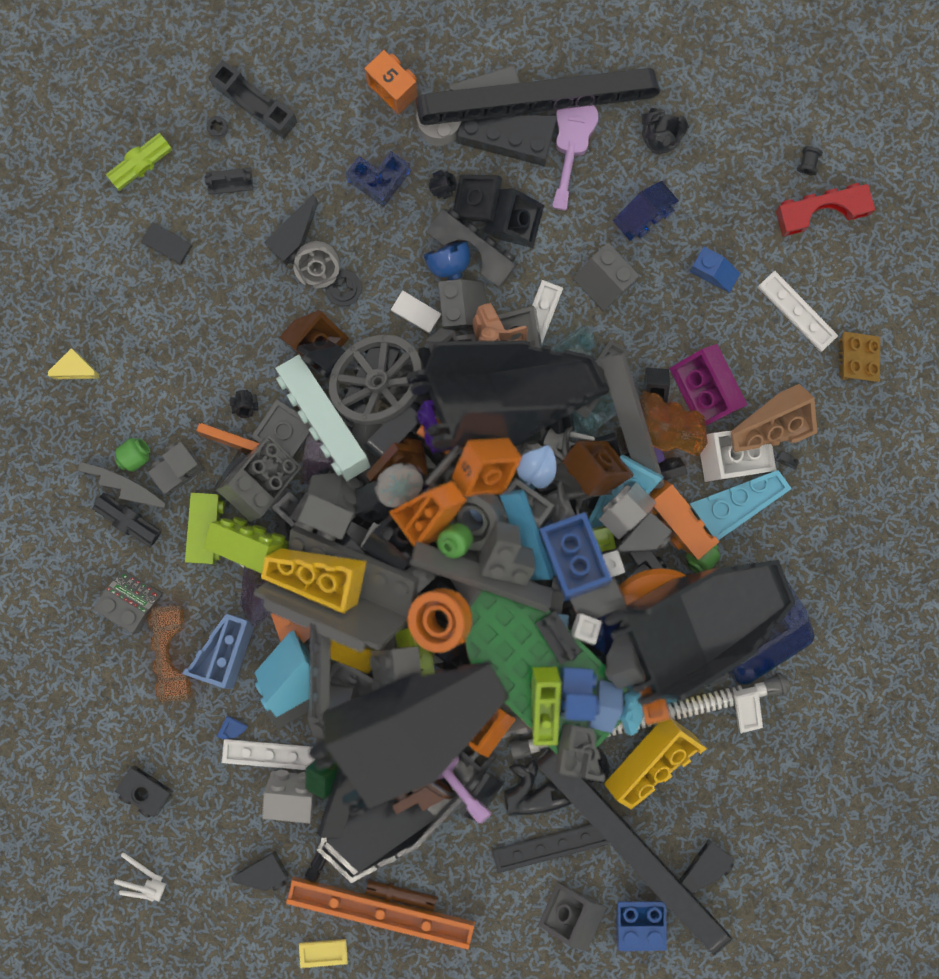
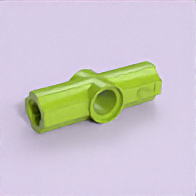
M158 133L143 146L131 149L125 155L124 160L106 175L120 191L137 177L145 176L144 173L146 171L152 170L154 164L173 149L163 136Z

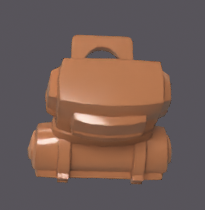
M491 303L477 308L476 315L473 318V329L477 340L513 341L509 339L513 335L521 333V336L516 340L527 341L528 328L526 325L505 330Z

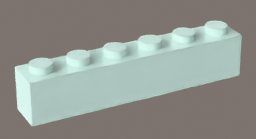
M297 355L276 367L275 369L279 375L276 380L282 390H288L287 398L293 407L296 405L299 407L300 411L297 413L303 423L308 422L311 428L308 429L315 441L320 440L323 444L320 446V449L326 458L331 457L334 461L331 466L337 476L342 474L347 482L369 469L371 466L367 456L305 362L301 359V356Z

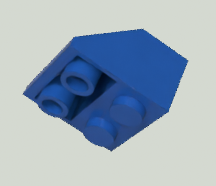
M618 901L616 914V945L618 950L667 951L666 904L663 901Z

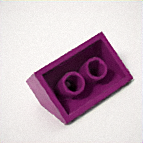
M718 344L703 348L669 368L699 429L748 406Z

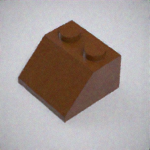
M578 441L562 460L567 467L568 473L577 480L581 490L588 496L604 495L634 476L607 441Z

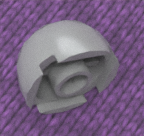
M312 241L300 247L295 256L293 269L301 283L313 285V288H323L336 280L340 261L337 252L332 246L322 241Z

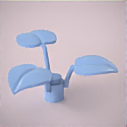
M549 445L530 450L521 456L522 459L517 467V473L522 480L527 481L523 482L526 486L532 483L535 487L541 489L553 481L556 474V459ZM470 509V513L478 522L483 521L479 512ZM551 520L547 522L545 527L552 524Z

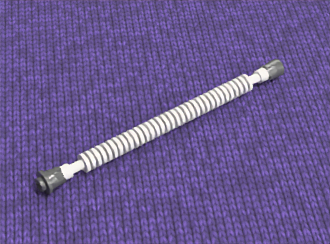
M777 673L774 677L754 684V687L758 689L759 697L780 694L786 696L787 690H790L788 678L786 676L783 677L781 673ZM741 685L736 686L737 691L744 690ZM731 687V692L729 688H726L725 693L722 689L719 690V694L717 691H714L713 695L711 692L707 693V696L702 694V699L698 695L696 696V701L694 697H690V702L688 698L684 700V703L682 700H678V704L677 702H672L673 707L671 703H667L670 717L675 720L676 716V719L680 720V714L684 719L687 718L686 713L689 717H692V711L696 716L698 715V710L700 714H704V709L708 713L710 708L712 711H716V707L718 710L722 709V706L723 708H727L728 705L732 707L735 702L733 703V692L736 691V688ZM644 714L641 722L642 729L646 728ZM622 722L613 730V736L616 735V730L618 734H622V729L626 733ZM533 739L509 742L513 760L522 759L532 753L540 752V749L548 747L547 745L533 746Z

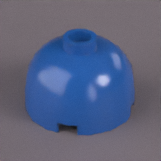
M467 241L449 244L437 250L436 253L432 250L423 255L428 269L437 277H447L448 281L460 278V273L467 269L471 259Z

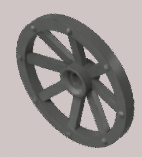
M393 335L371 336L355 343L340 356L332 369L329 380V394L332 403L342 416L357 424L375 425L396 418L411 406L418 394H412L410 390L412 384H408L407 377L392 378L410 359L413 363V371L424 370L419 354L409 342ZM380 346L378 369L373 370L361 353ZM389 346L405 351L386 372ZM356 358L367 373L366 378L343 375L349 363ZM340 383L366 387L341 400ZM410 385L405 395L399 401L389 391L392 387ZM371 395L364 413H358L347 408L351 404ZM384 395L392 406L381 412L373 413L379 397Z

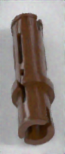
M371 879L368 880L365 894L386 898L385 901L388 902L394 900L430 909L431 911H434L437 901L436 895L433 896L397 887L391 882L385 884Z

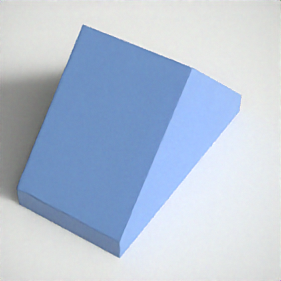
M599 680L596 700L600 701L599 715H596L595 721H589L588 727L612 733L623 711V688L618 689L614 683Z

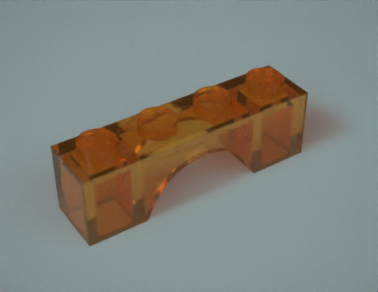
M183 605L151 608L148 622L150 628L153 627L154 637H151L150 642L151 649L155 651L156 660H153V671L158 677V683L155 684L156 697H160V702L192 698L190 676L182 674L183 672L179 671L172 664L169 656V646L173 637L185 629Z

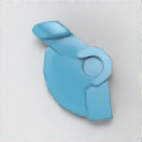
M634 690L625 693L623 699L626 702L619 718L623 723L626 734L631 736L638 732L643 718V708L638 703V698L641 697L642 693L634 692Z

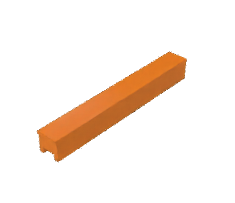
M294 876L286 902L289 905L468 950L475 926L473 921L394 901L388 902L382 898L318 882H311Z

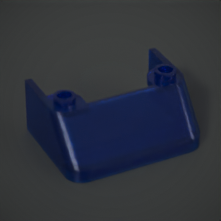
M790 584L789 587L796 603L784 617V621L789 629L758 648L759 651L755 656L730 671V674L737 683L743 685L752 683L814 641L815 634L807 610Z

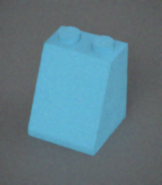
M294 630L288 633L255 671L258 681L255 683L258 692L263 695V698L260 700L266 711L271 710L278 717L309 699L310 652Z

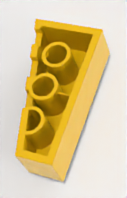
M280 548L265 557L261 578L344 614L358 604L367 561Z

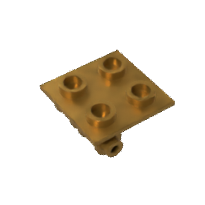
M843 332L839 339L840 351H842L839 352V355L843 356V358L839 359V362H843V364H840V372L838 373L841 376V380H850L851 378L880 382V337Z

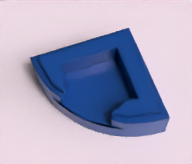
M227 716L217 737L221 739L235 738L244 733L248 725Z

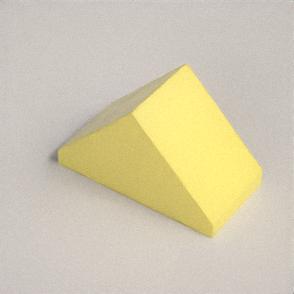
M72 348L48 371V376L52 379H99V373Z

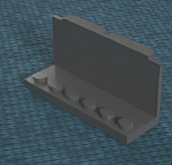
M295 526L290 530L288 550L367 561L358 604L343 614L269 581H266L254 591L255 596L264 599V608L267 611L305 628H308L311 624L317 625L316 630L319 634L361 652L366 648V645L380 650L408 623V613L412 602L416 600L419 577Z

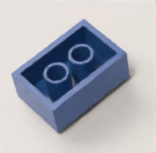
M585 512L539 529L545 551L565 601L610 585L612 578Z

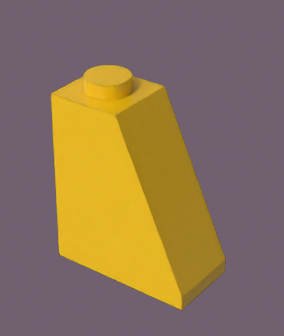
M330 639V659L354 669L356 668L366 674L370 673L371 651L377 649L366 645V648L359 652Z

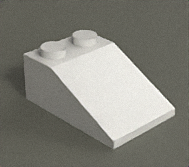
M731 431L697 436L705 482L776 471L771 444L762 445L758 449L735 452L732 447Z

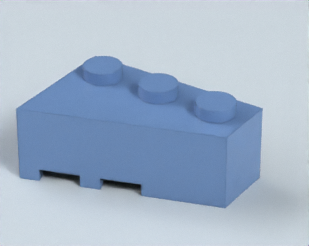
M225 614L209 636L207 643L195 655L196 658L182 674L224 689H234L256 622L236 615Z

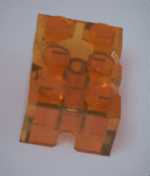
M643 391L639 396V401L653 447L664 452L678 448L698 457L708 444L704 415L696 410L684 411L683 407L677 402L665 403L658 394Z

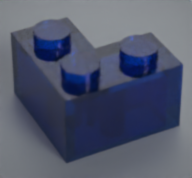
M390 151L378 169L358 156L345 174L350 184L385 207L411 170L410 164L393 151Z
M660 181L641 191L615 217L613 222L629 241L637 237L642 239L651 231L649 227L652 224L656 225L663 218L666 219L674 213L675 209L673 207L679 200L664 182Z

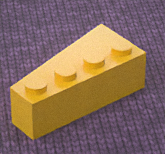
M672 718L658 722L604 785L619 803L629 809H633L655 791V785L668 781L672 777L670 773L680 765L685 767L691 762L689 759L696 752L701 754L707 748L691 731Z

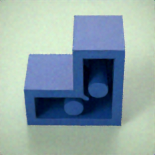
M560 667L561 693L559 716L566 720L595 721L596 715H599L600 701L596 700L597 696L592 694V689H595L597 684L596 674H593V669Z

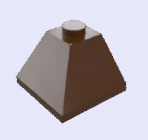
M320 310L294 320L279 337L301 357L303 355L296 350L299 345L329 340L342 347L349 339ZM315 364L312 366L314 369H318Z

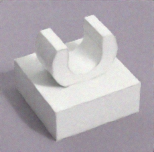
M577 614L571 630L572 638L591 645L596 644L602 621L583 614Z

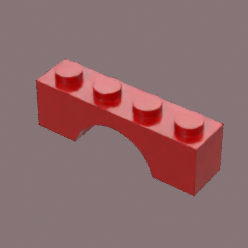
M855 183L847 186L845 190L838 191L835 188L826 191L825 195L816 196V194H810L803 197V200L794 202V199L782 202L776 210L782 237L805 232L809 227L812 214L820 209L829 208L837 210L848 221L870 216L875 211L869 185L860 186V183Z

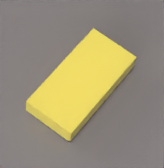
M346 939L299 943L300 968L348 964Z

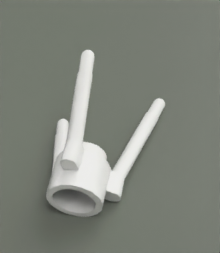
M550 429L545 437L544 445H549L553 453L563 460L564 455L558 449L562 450L564 433L556 434ZM571 432L569 436L589 441L595 440L593 436ZM569 441V447L575 444Z
M122 853L121 857L152 878V881L147 880L143 887L116 879L114 881L115 884L142 892L120 890L119 894L159 902L166 883L161 882L163 877L154 874L132 857Z

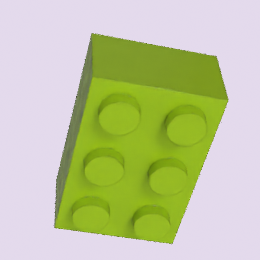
M234 517L233 520L221 518V521L210 522L203 549L262 573L265 557L280 548L288 549L289 541L285 540L286 537L284 535L266 532L265 527L259 525L251 526L243 518Z

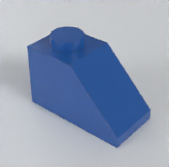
M706 247L702 248L690 270V273L728 293L731 292L740 275V272L725 257Z

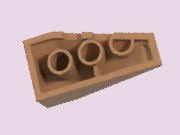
M800 384L778 393L731 431L733 450L739 452L758 449L765 444L776 446L784 441L795 443L816 434L815 398Z

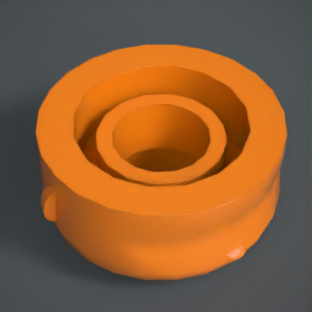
M445 588L435 589L419 596L412 602L408 613V627L412 637L422 648L431 652H445L459 644L465 643L472 627V612L466 600L460 593ZM436 610H441L447 615L449 619L447 629L442 628L438 624Z

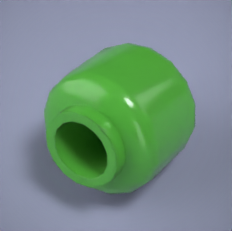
M129 438L116 448L115 455L117 459H115V462L122 470L126 469L135 472L149 461L150 448L140 438Z
M450 524L438 536L437 544L439 550L452 559L463 556L473 544L472 532L463 524Z
M715 545L699 560L686 553L687 566L695 573L713 569L720 560V553L717 550L718 545Z

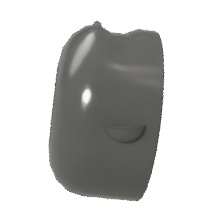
M477 494L465 497L466 502L449 523V525L453 523L463 524L472 532L473 544L469 550H482L495 521L506 523L507 514L502 501L496 494ZM470 509L480 513L483 523L474 519Z

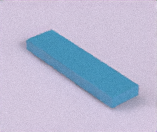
M524 490L503 492L500 498L509 523L519 526L521 546L533 550L535 570L530 580L551 579L554 573Z

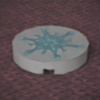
M396 464L380 474L377 486L375 485V492L385 506L400 507L418 496L422 489L423 480L420 472L413 465L403 466V464Z

